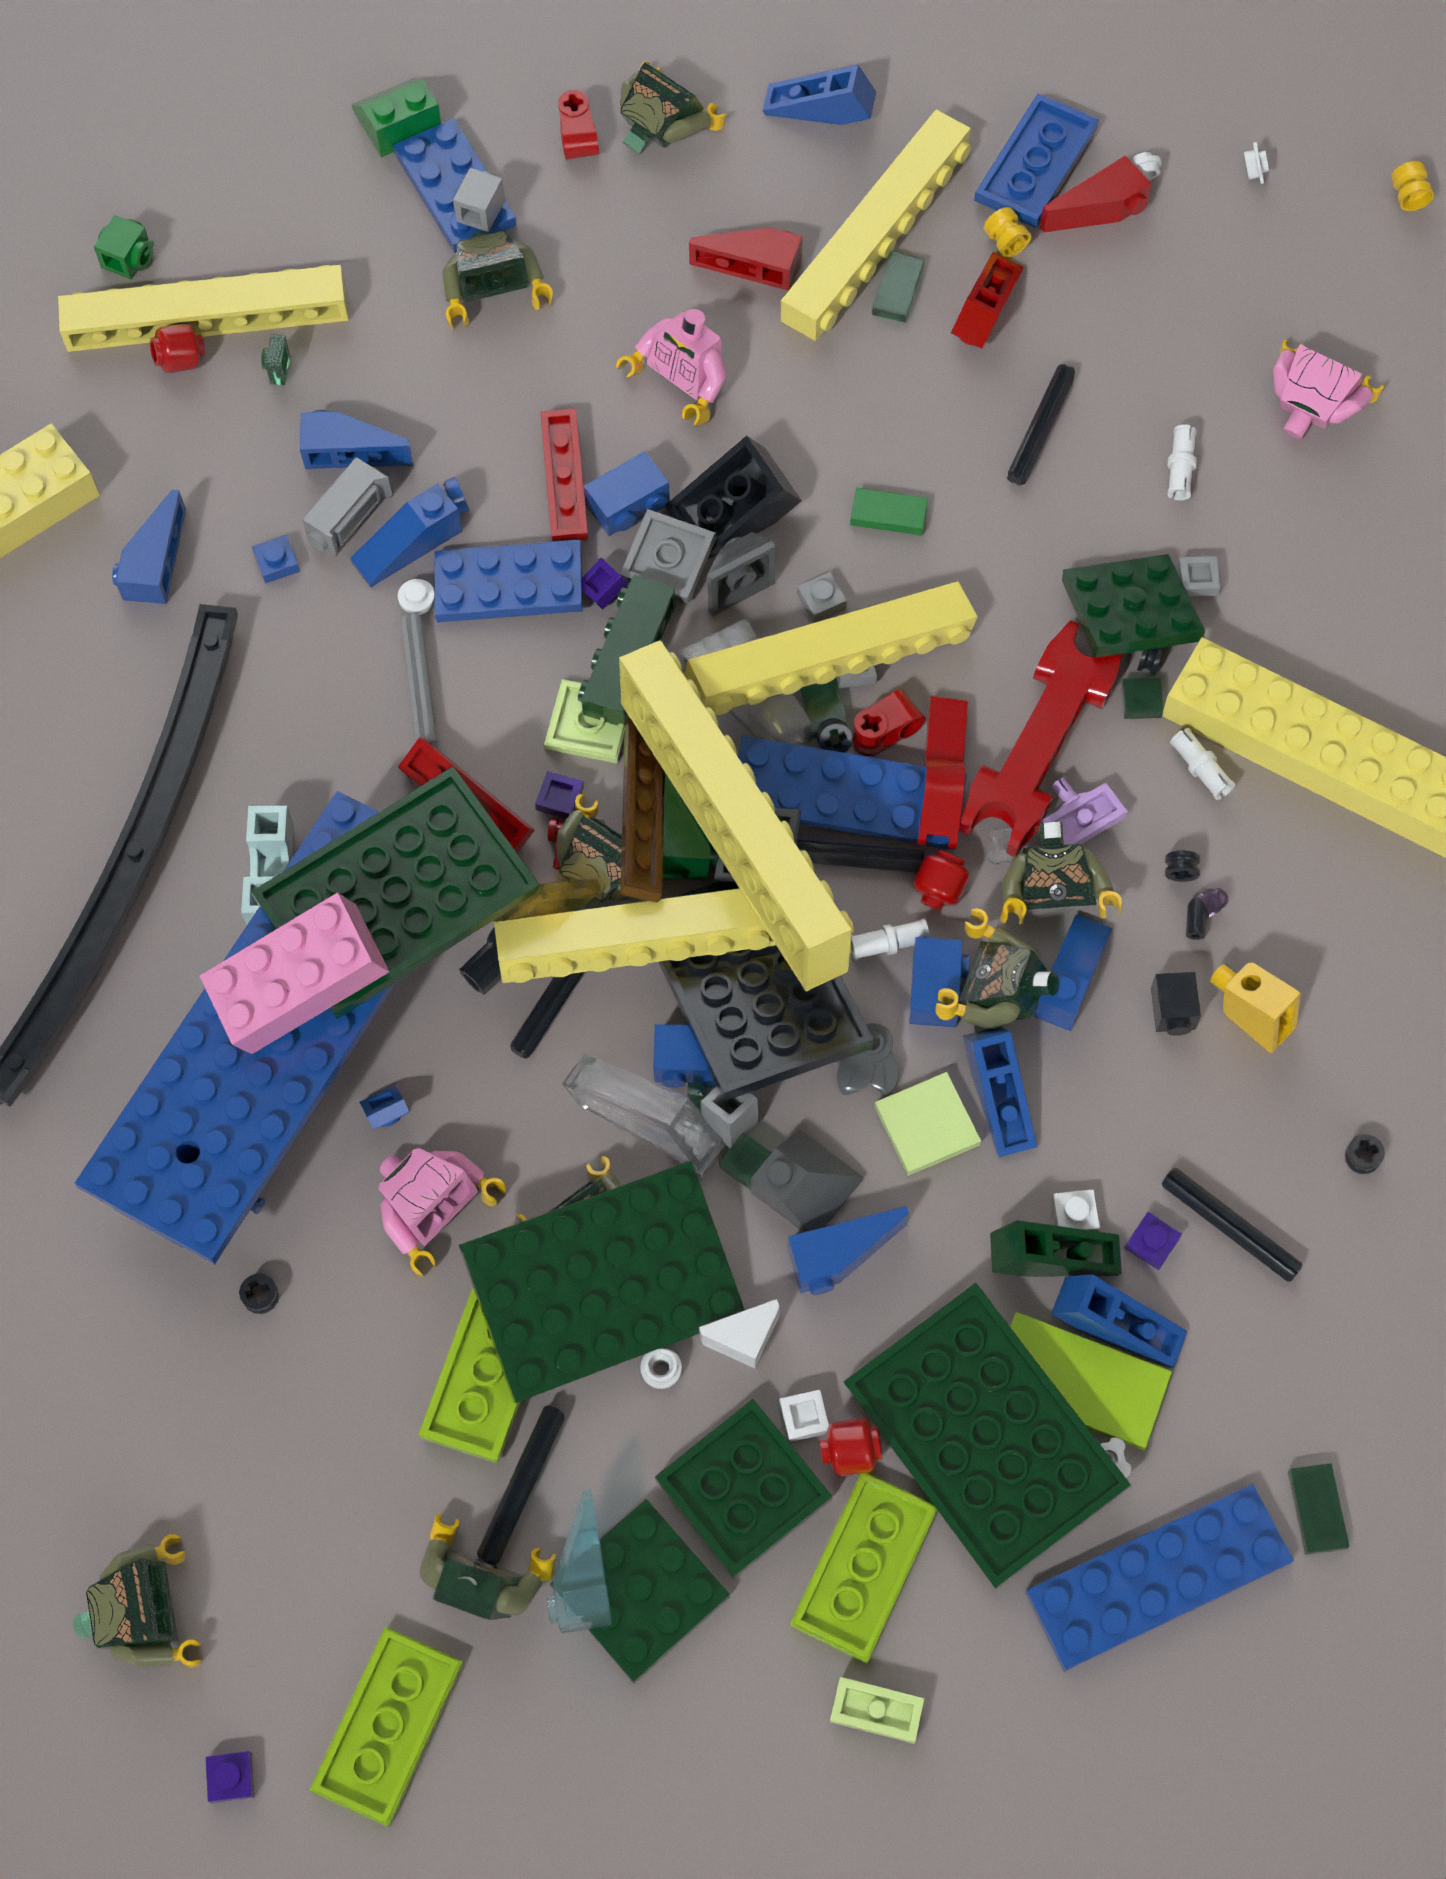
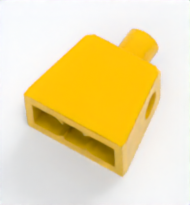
M1247 963L1238 973L1226 964H1222L1212 975L1210 982L1224 992V1014L1269 1053L1272 1054L1297 1028L1301 993L1255 963Z

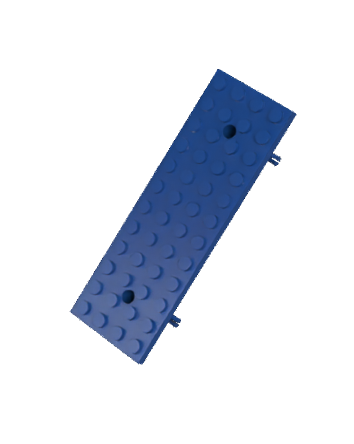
M336 791L284 871L379 813V811ZM260 906L223 961L275 930ZM396 983L339 1019H336L332 1011L327 1009L253 1054L231 1044L213 1003L204 988L74 1184L78 1189L109 1205L120 1214L215 1265L249 1211L258 1214L261 1211L259 1206L263 1208L265 1199L259 1197Z

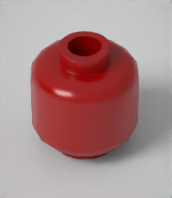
M189 324L164 326L158 328L155 336L150 338V352L154 365L160 366L164 372H182L198 367L200 356L205 355V344L202 335H196Z
M939 850L936 855L926 856L913 883L916 892L922 895L920 902L939 911H942L944 905H957L970 879V873L964 867L966 862L957 856Z
M865 1418L831 1423L827 1429V1438L820 1439L823 1464L832 1463L833 1470L838 1476L871 1472L875 1469L877 1460L883 1459L878 1427H871L869 1421Z

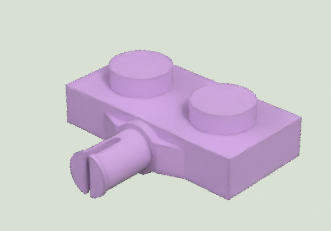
M1061 778L1060 782L1057 780L1052 785V789L1063 801V805L1058 811L1044 818L1041 826L1044 829V823L1060 822L1061 837L1051 838V840L1057 847L1071 845L1075 847L1125 819L1128 811L1106 782L1090 792L1076 794L1066 779Z

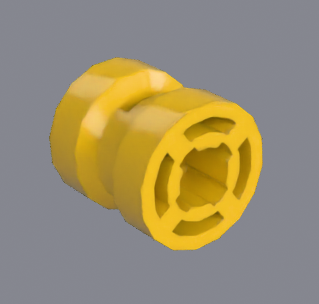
M1420 161L1406 162L1398 166L1391 174L1393 187L1399 191L1397 199L1402 210H1420L1434 199L1433 188L1426 181L1428 177L1426 167Z
M1004 207L994 212L986 220L983 227L989 239L996 240V247L1005 258L1016 256L1022 252L1032 238L1024 225L1018 224V216L1010 207Z

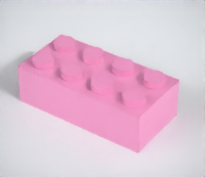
M337 892L201 974L200 978L231 1044L253 1054L389 973V970L356 904Z

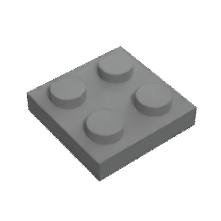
M647 509L620 575L627 582L631 581L634 574L675 587L676 599L689 603L717 538L715 532Z

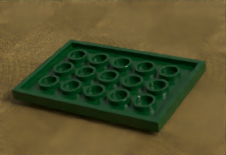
M451 767L252 890L251 893L275 930L337 892L356 904L389 973L330 1007L329 1009L336 1019H339L535 895L541 889L535 877L456 769Z
M692 1160L459 1244L514 1403L700 1333L699 1327L745 1311Z
M974 1283L843 1381L995 1589L1131 1487L1123 1473L977 1283Z

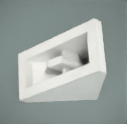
M777 1299L699 1327L702 1344L756 1368L779 1319L780 1306Z

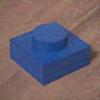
M287 535L252 546L265 584L300 572Z
M396 1085L359 1102L373 1130L380 1126H391L398 1122L401 1116L409 1113Z

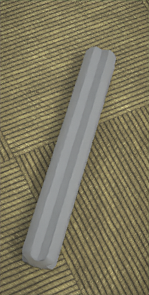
M417 613L405 614L401 618L415 739L417 741L419 737L425 738L436 747L437 739L421 616Z

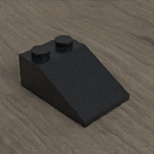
M746 435L671 499L665 507L672 518L715 532L717 538L708 557L710 559L716 556L720 549L735 537L742 538L751 532L757 534L774 525L802 500L766 448Z

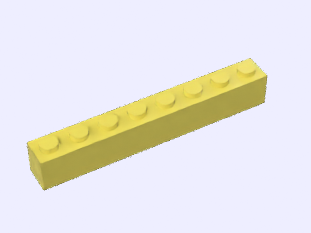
M937 109L932 113L782 298L781 322L814 341L819 338L824 330L828 332L833 327L839 311L843 306L848 307L853 302L859 286L863 281L866 283L870 281L879 261L890 256L899 236L902 233L905 235L910 231L915 221V216L920 210L925 211L929 207L935 191L939 186L944 187L950 180L955 166L958 163H964L968 158L972 145L969 144L970 127Z
M321 265L315 268L286 269L279 272L250 273L243 276L215 277L213 279L197 281L184 280L170 284H148L142 287L112 288L106 291L76 292L71 295L58 296L59 330L68 352L150 343V338L155 336L158 328L178 324H189L196 335L201 334L202 337L349 321L346 285L341 265Z
M959 581L689 659L684 677L686 680H693L704 707H710L715 715H722L737 706L747 703L750 705L761 703L767 697L781 693L785 695L792 694L801 687L814 683L826 684L835 677L848 673L859 674L873 665L881 663L893 664L908 655L915 653L926 654L935 647L948 643L952 645L962 643L970 636L978 616Z
M740 888L660 899L658 903L644 901L494 922L502 983H523L530 979L551 976L565 977L569 974L587 971L602 972L609 968L631 965L644 966L648 963L666 960L682 961L688 957L718 956L732 951L760 950L776 945Z

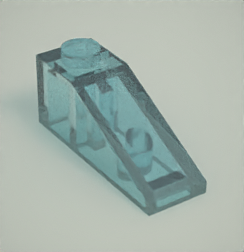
M591 1489L582 1491L553 1581L554 1596L547 1597L550 1623L558 1622L562 1634L613 1625L595 1504Z

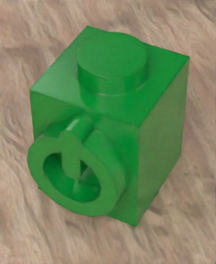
M114 215L109 224L101 229L98 240L93 247L101 268L132 280L137 270H144L151 261L154 241L149 240L145 227L138 221L133 219L126 220Z

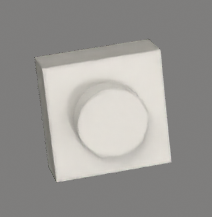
M1093 1189L1053 1194L1052 1203L1056 1226L1099 1231L1100 1226Z
M820 1390L780 1398L779 1403L789 1442L827 1434L829 1424Z

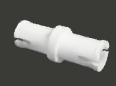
M1178 425L1173 431L1172 454L1168 457L1167 464L1168 468L1171 469L1167 495L1169 498L1174 496V500H1186L1191 497L1192 471L1196 469L1197 458L1194 456L1197 429L1192 427L1190 432V425Z
M1185 728L1184 731L1181 730L1174 735L1170 744L1175 747L1188 763V771L1193 777L1198 776L1216 800H1220L1222 796L1223 798L1226 797L1235 788V783L1229 779L1216 763L1217 757L1212 751H1206L1189 728Z
M924 919L894 927L891 924L881 926V930L856 936L851 935V956L853 960H858L862 957L884 952L887 955L897 954V949L914 946L915 937L930 938L927 923Z

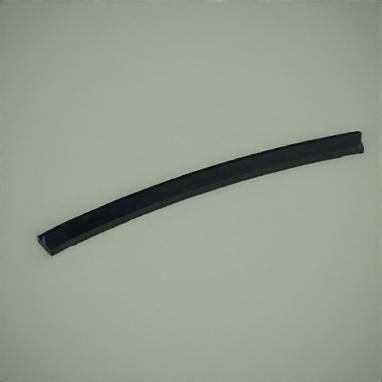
M199 604L193 634L163 730L125 825L98 882L66 942L29 1004L0 1046L1 1105L4 1103L9 1107L12 1106L58 1039L105 960L149 874L184 793L214 708L238 618L236 608Z

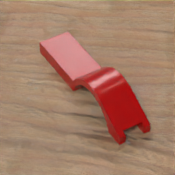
M937 696L930 697L923 766L926 767V778L917 844L925 845L927 834L949 837V849H956L965 784L964 749L968 701Z

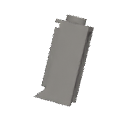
M356 457L302 519L307 541L317 550L323 551L325 549L337 556V547L343 546L381 499L393 496L389 477Z

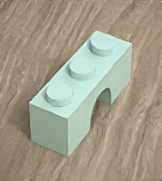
M248 806L246 842L250 853V877H243L241 914L246 925L259 908L251 891L283 872L292 859L294 823L287 806Z

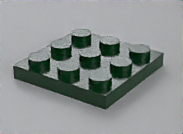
M1169 554L1063 569V585L1096 658L1199 642L1202 637L1204 638L1205 629Z
M754 1399L750 1400L655 1476L656 1482L733 1579L830 1502L833 1497Z
M647 1499L640 1503L550 1583L553 1590L633 1684L730 1598L728 1591Z

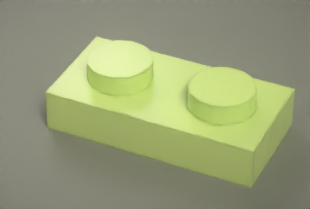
M840 1677L830 1722L914 1744L925 1698Z

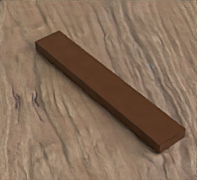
M628 717L624 733L620 894L658 903L662 896L664 770L631 718Z

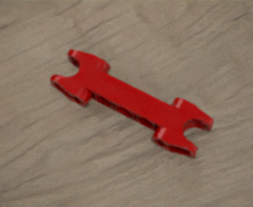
M1071 620L1049 642L1039 660L1033 679L1047 686L1000 772L982 765L971 784L968 801L960 820L959 832L965 835L971 833L975 826L983 819L993 817L1003 820L1009 825L1011 830L1006 853L1013 857L1017 856L1029 840L1037 834L1042 820L1048 813L1053 796L1039 790L1081 709L1085 702L1103 709L1114 689L1119 665L1124 655L1123 653L1097 658L1083 655L1074 644L1080 624Z

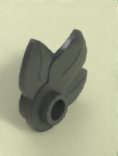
M876 1023L866 1024L871 1036L879 1037L880 1046L876 1050H867L834 1062L840 1064L837 1071L838 1086L843 1095H850L862 1090L871 1083L881 1094L889 1096L894 1090L899 1077V1064L891 1054L893 1038L884 1026Z

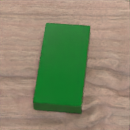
M856 488L850 525L922 536L928 498Z

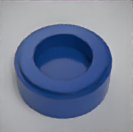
M456 477L443 481L445 491L458 508L459 515L469 511L470 509Z

